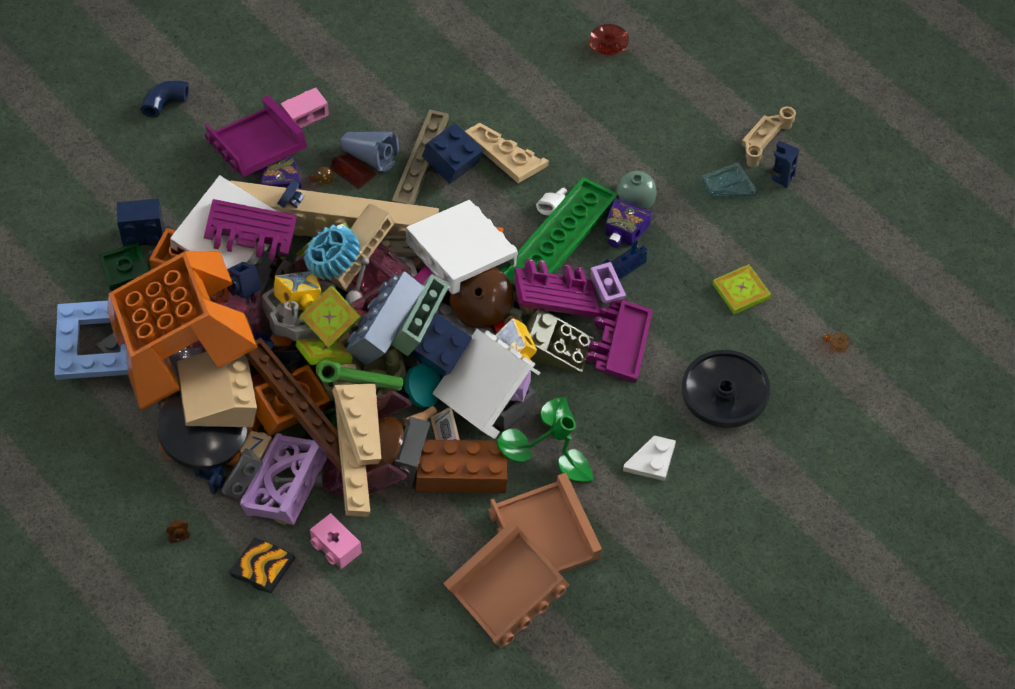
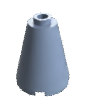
M390 131L347 132L340 141L344 152L383 172L392 168L395 163L392 160L394 154L398 155L399 151L398 137Z

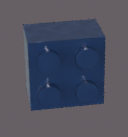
M454 123L427 142L422 157L451 184L478 163L483 149Z
M159 199L117 202V224L123 247L136 242L139 245L158 244L164 233V221Z
M435 313L421 342L410 355L444 377L451 373L472 337L438 313Z

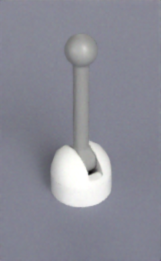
M367 257L361 258L362 265L355 290H351L346 296V301L352 307L362 306L363 295L359 289L365 267L369 263Z

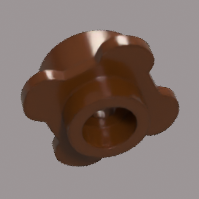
M180 520L171 522L166 528V532L169 533L168 541L174 543L188 539L190 537V532L187 531L188 523Z

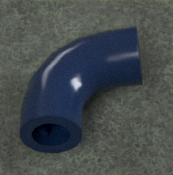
M165 81L157 84L144 97L140 109L141 112L149 117H158L163 104L172 100L186 102L189 95V83L184 81Z

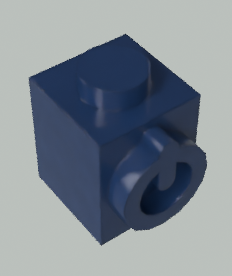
M241 262L227 269L233 282L227 289L232 296L237 295L241 298H248L260 290V278L256 266Z

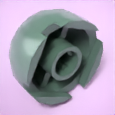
M638 170L630 171L624 174L618 181L616 188L618 199L643 209H648L655 203L657 197L656 184L649 174Z

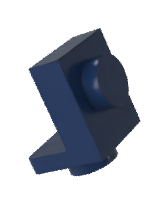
M222 466L209 470L195 469L197 477L209 480L208 484L211 494L215 495L218 488L221 489L223 487L225 476Z

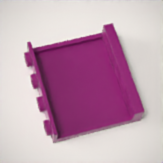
M269 95L262 98L264 109L214 131L207 123L204 124L206 128L204 135L209 144L212 143L215 151L221 153L226 163L229 162L233 171H237L242 177L308 147L304 131Z

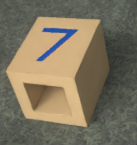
M251 430L240 451L241 455L245 448L253 451L262 461L272 442V437L264 432L258 433Z

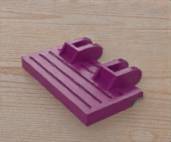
M213 199L204 239L213 240L214 234H216L213 247L214 249H219L222 235L229 236L226 246L228 252H232L235 238H238V246L255 249L256 242H259L256 257L259 258L263 255L264 243L270 244L272 246L269 251V260H274L278 246H280L279 254H289L297 215Z
M529 258L525 262V270L515 268L516 278L514 282L520 306L597 318L600 312L592 280L586 279L583 268L577 267L573 273L572 266L565 265L562 270V277V275L548 273L545 261H539L535 267L534 260Z
M625 300L612 301L609 308L599 307L600 313L598 316L600 318H596L594 324L604 331L601 342L592 341L589 343L588 348L593 352H588L586 359L588 362L596 364L594 369L596 371L636 383L653 310Z

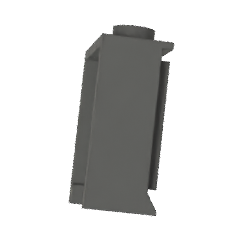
M409 416L404 431L403 443L395 460L390 483H394L402 488H412L430 422Z

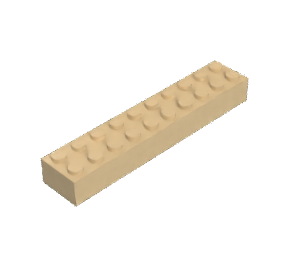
M230 181L277 212L297 215L293 233L297 236L316 237L318 231L323 232L325 227L330 229L332 225L338 226L345 222L350 229L368 204L387 211L394 220V225L386 235H406V227L439 213V208L298 189L296 191L301 192L305 196L298 207H293L288 202L283 208L277 202L286 188Z

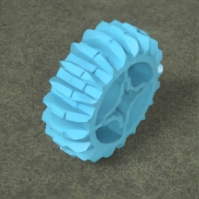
M332 225L330 229L325 227L323 232L318 231V235L312 237V242L307 244L308 249L304 251L306 256L303 259L308 270L314 276L323 280L327 278L332 280L334 276L339 278L341 273H346V270L352 267L353 262L358 261L356 256L360 254L359 240L349 228L342 225Z

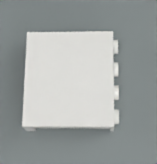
M219 175L170 238L171 248L177 252L180 248L184 251H220L227 269L241 262L255 266L259 260V257H256L259 242H256L255 249L238 246V238H235L233 250L228 252L226 246L229 236L222 235L219 249H214L213 247L216 234H214L213 240L204 239L212 200L216 199L261 209L276 210ZM264 243V251L268 249L270 244Z
M470 200L406 227L405 242L436 277L449 285L448 290L452 295L460 292V282L506 261L513 267L516 266L518 255L516 247L510 244L504 234L499 232L492 221L487 219L480 208L475 206Z
M476 329L471 341L451 373L443 377L432 394L478 429L495 439L500 431L492 425L529 371L531 370L537 375L540 372L533 368L535 363L525 356L523 359H520L522 357L521 353L513 348L509 351L510 346L500 339L496 342L498 337L487 330L483 333Z

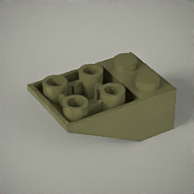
M538 309L528 318L526 328L537 349L530 360L582 373L587 361L586 355L590 352L588 348L589 343L594 341V338L549 312Z

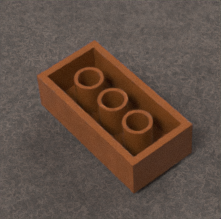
M425 440L416 470V492L506 493L507 458L498 449L496 441Z

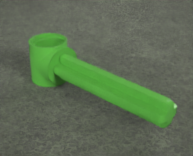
M328 359L321 360L316 366V373L324 382L337 383L338 380H344L360 384L375 383L377 387L401 390L403 387L402 377L341 367L340 363L332 362ZM328 365L332 366V373L329 376H323L322 369Z

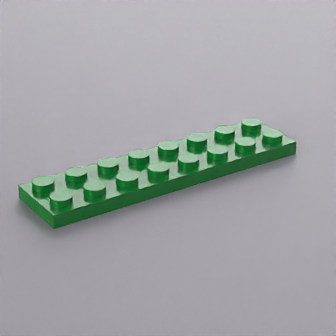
M583 177L518 251L516 266L513 267L508 262L501 270L509 279L513 291L517 292L514 282L516 278L514 270L515 268L525 270L524 266L528 258L534 260L535 267L539 261H545L548 273L555 274L612 207L615 198H618V194Z

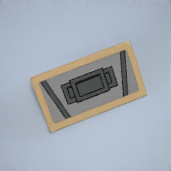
M451 407L430 417L435 440H460Z

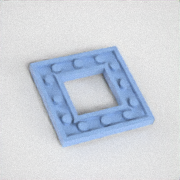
M108 301L57 305L54 374L56 380L128 375L125 343L121 345V352L79 355L80 325L110 323L107 314Z

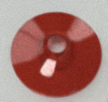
M600 25L590 34L591 47L601 54H618L628 46L629 37L627 32L617 25Z

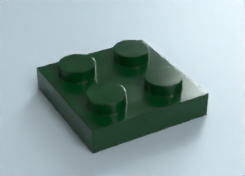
M138 242L98 254L111 291L149 271Z

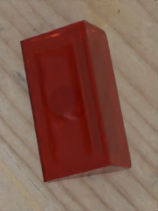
M348 153L333 157L330 166L332 171L357 189L363 187L376 175L375 172Z

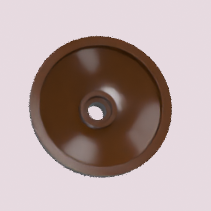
M493 267L460 282V292L453 295L450 293L449 298L452 311L462 323L473 328H488L498 324L507 316L513 304L514 293L507 276L499 269ZM482 290V295L476 296V291Z
M385 416L378 419L381 460L378 464L366 465L367 479H373L383 474L399 454L403 443L404 431L401 422L394 417Z

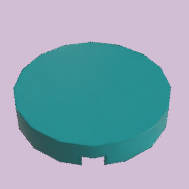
M425 364L410 368L404 381L405 392H408L410 402L420 408L435 405L439 398L432 393L441 382L438 373Z

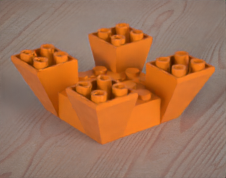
M185 251L109 293L107 314L118 345L121 346L124 343L126 345L128 376L141 411L180 390L169 356L200 340L218 368L257 348L245 314L211 302L209 299L210 296L233 284L220 251Z

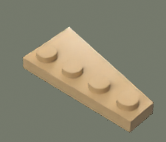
M481 123L465 131L483 149L482 153L517 183L522 182L548 166L549 160L537 158L534 156V152L529 149L525 151L517 147L516 142L501 138V134Z
M375 383L335 385L332 392L357 465L378 464L381 460Z

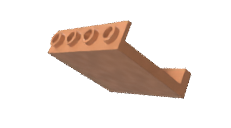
M566 473L558 475L557 482L496 503L494 499H491L488 514L492 522L496 521L498 526L497 534L513 521L559 573L601 558L602 548Z
M513 521L506 525L443 583L500 648L510 644L520 630L526 629L537 614L545 612L549 607V603L555 598L561 597L570 585Z

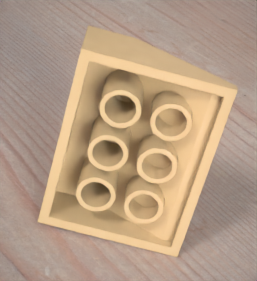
M208 352L177 361L176 366L186 426L253 427L257 405L249 363L245 355L221 368L216 366Z

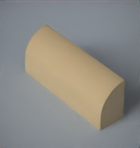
M368 204L350 228L357 236L360 244V254L356 256L358 261L353 262L352 267H349L346 273H341L339 278L334 276L332 280L328 278L327 280L346 290L361 269V258L367 257L369 259L395 222L387 211Z

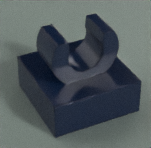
M292 180L277 204L284 208L289 202L293 207L297 208L305 197L301 192L296 191L300 184Z

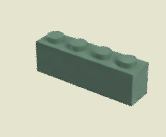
M433 274L422 284L424 286L423 291L391 343L393 347L407 356L421 342L449 288L448 284Z

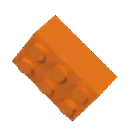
M306 365L295 370L291 375L323 412L331 400L310 366ZM267 382L254 388L257 405L256 415L269 436L300 423Z

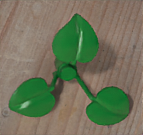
M565 396L553 399L541 408V421L546 426L552 428L532 443L528 444L527 437L516 429L505 430L496 441L498 449L506 458L513 462L523 463L532 457L529 448L552 434L557 440H565L562 450L564 456L558 459V468L561 474L566 473L569 480L574 482L590 483L593 481V473L585 456L576 449H571L567 452L569 441L572 439L570 434L575 429L576 423Z

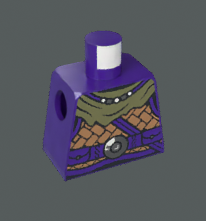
M284 158L264 167L261 184L287 188L291 181L295 180L300 184L298 188L302 189L295 160L293 158Z
M615 198L606 222L605 234L610 237L608 244L614 248H618L621 242L633 245L650 226L651 212Z

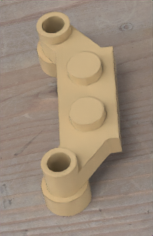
M792 107L781 108L779 115L769 117L764 115L744 137L742 145L746 150L747 165L749 167H757L759 165L763 149L781 129L788 130L792 127L796 111Z

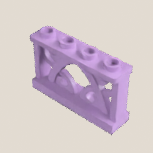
M276 433L262 459V466L241 498L240 505L246 515L285 521L286 524L294 525L317 479L318 473L322 470L328 458L314 440L283 436L280 433ZM286 449H294V455L291 456ZM291 467L295 475L293 482L284 484L277 491L274 487L273 477L286 468ZM270 499V501L267 502L266 504H264V505H259V502H260V501H261V502H266V501H268V500ZM275 503H277L278 505H280V508H276V507H272V506H273Z

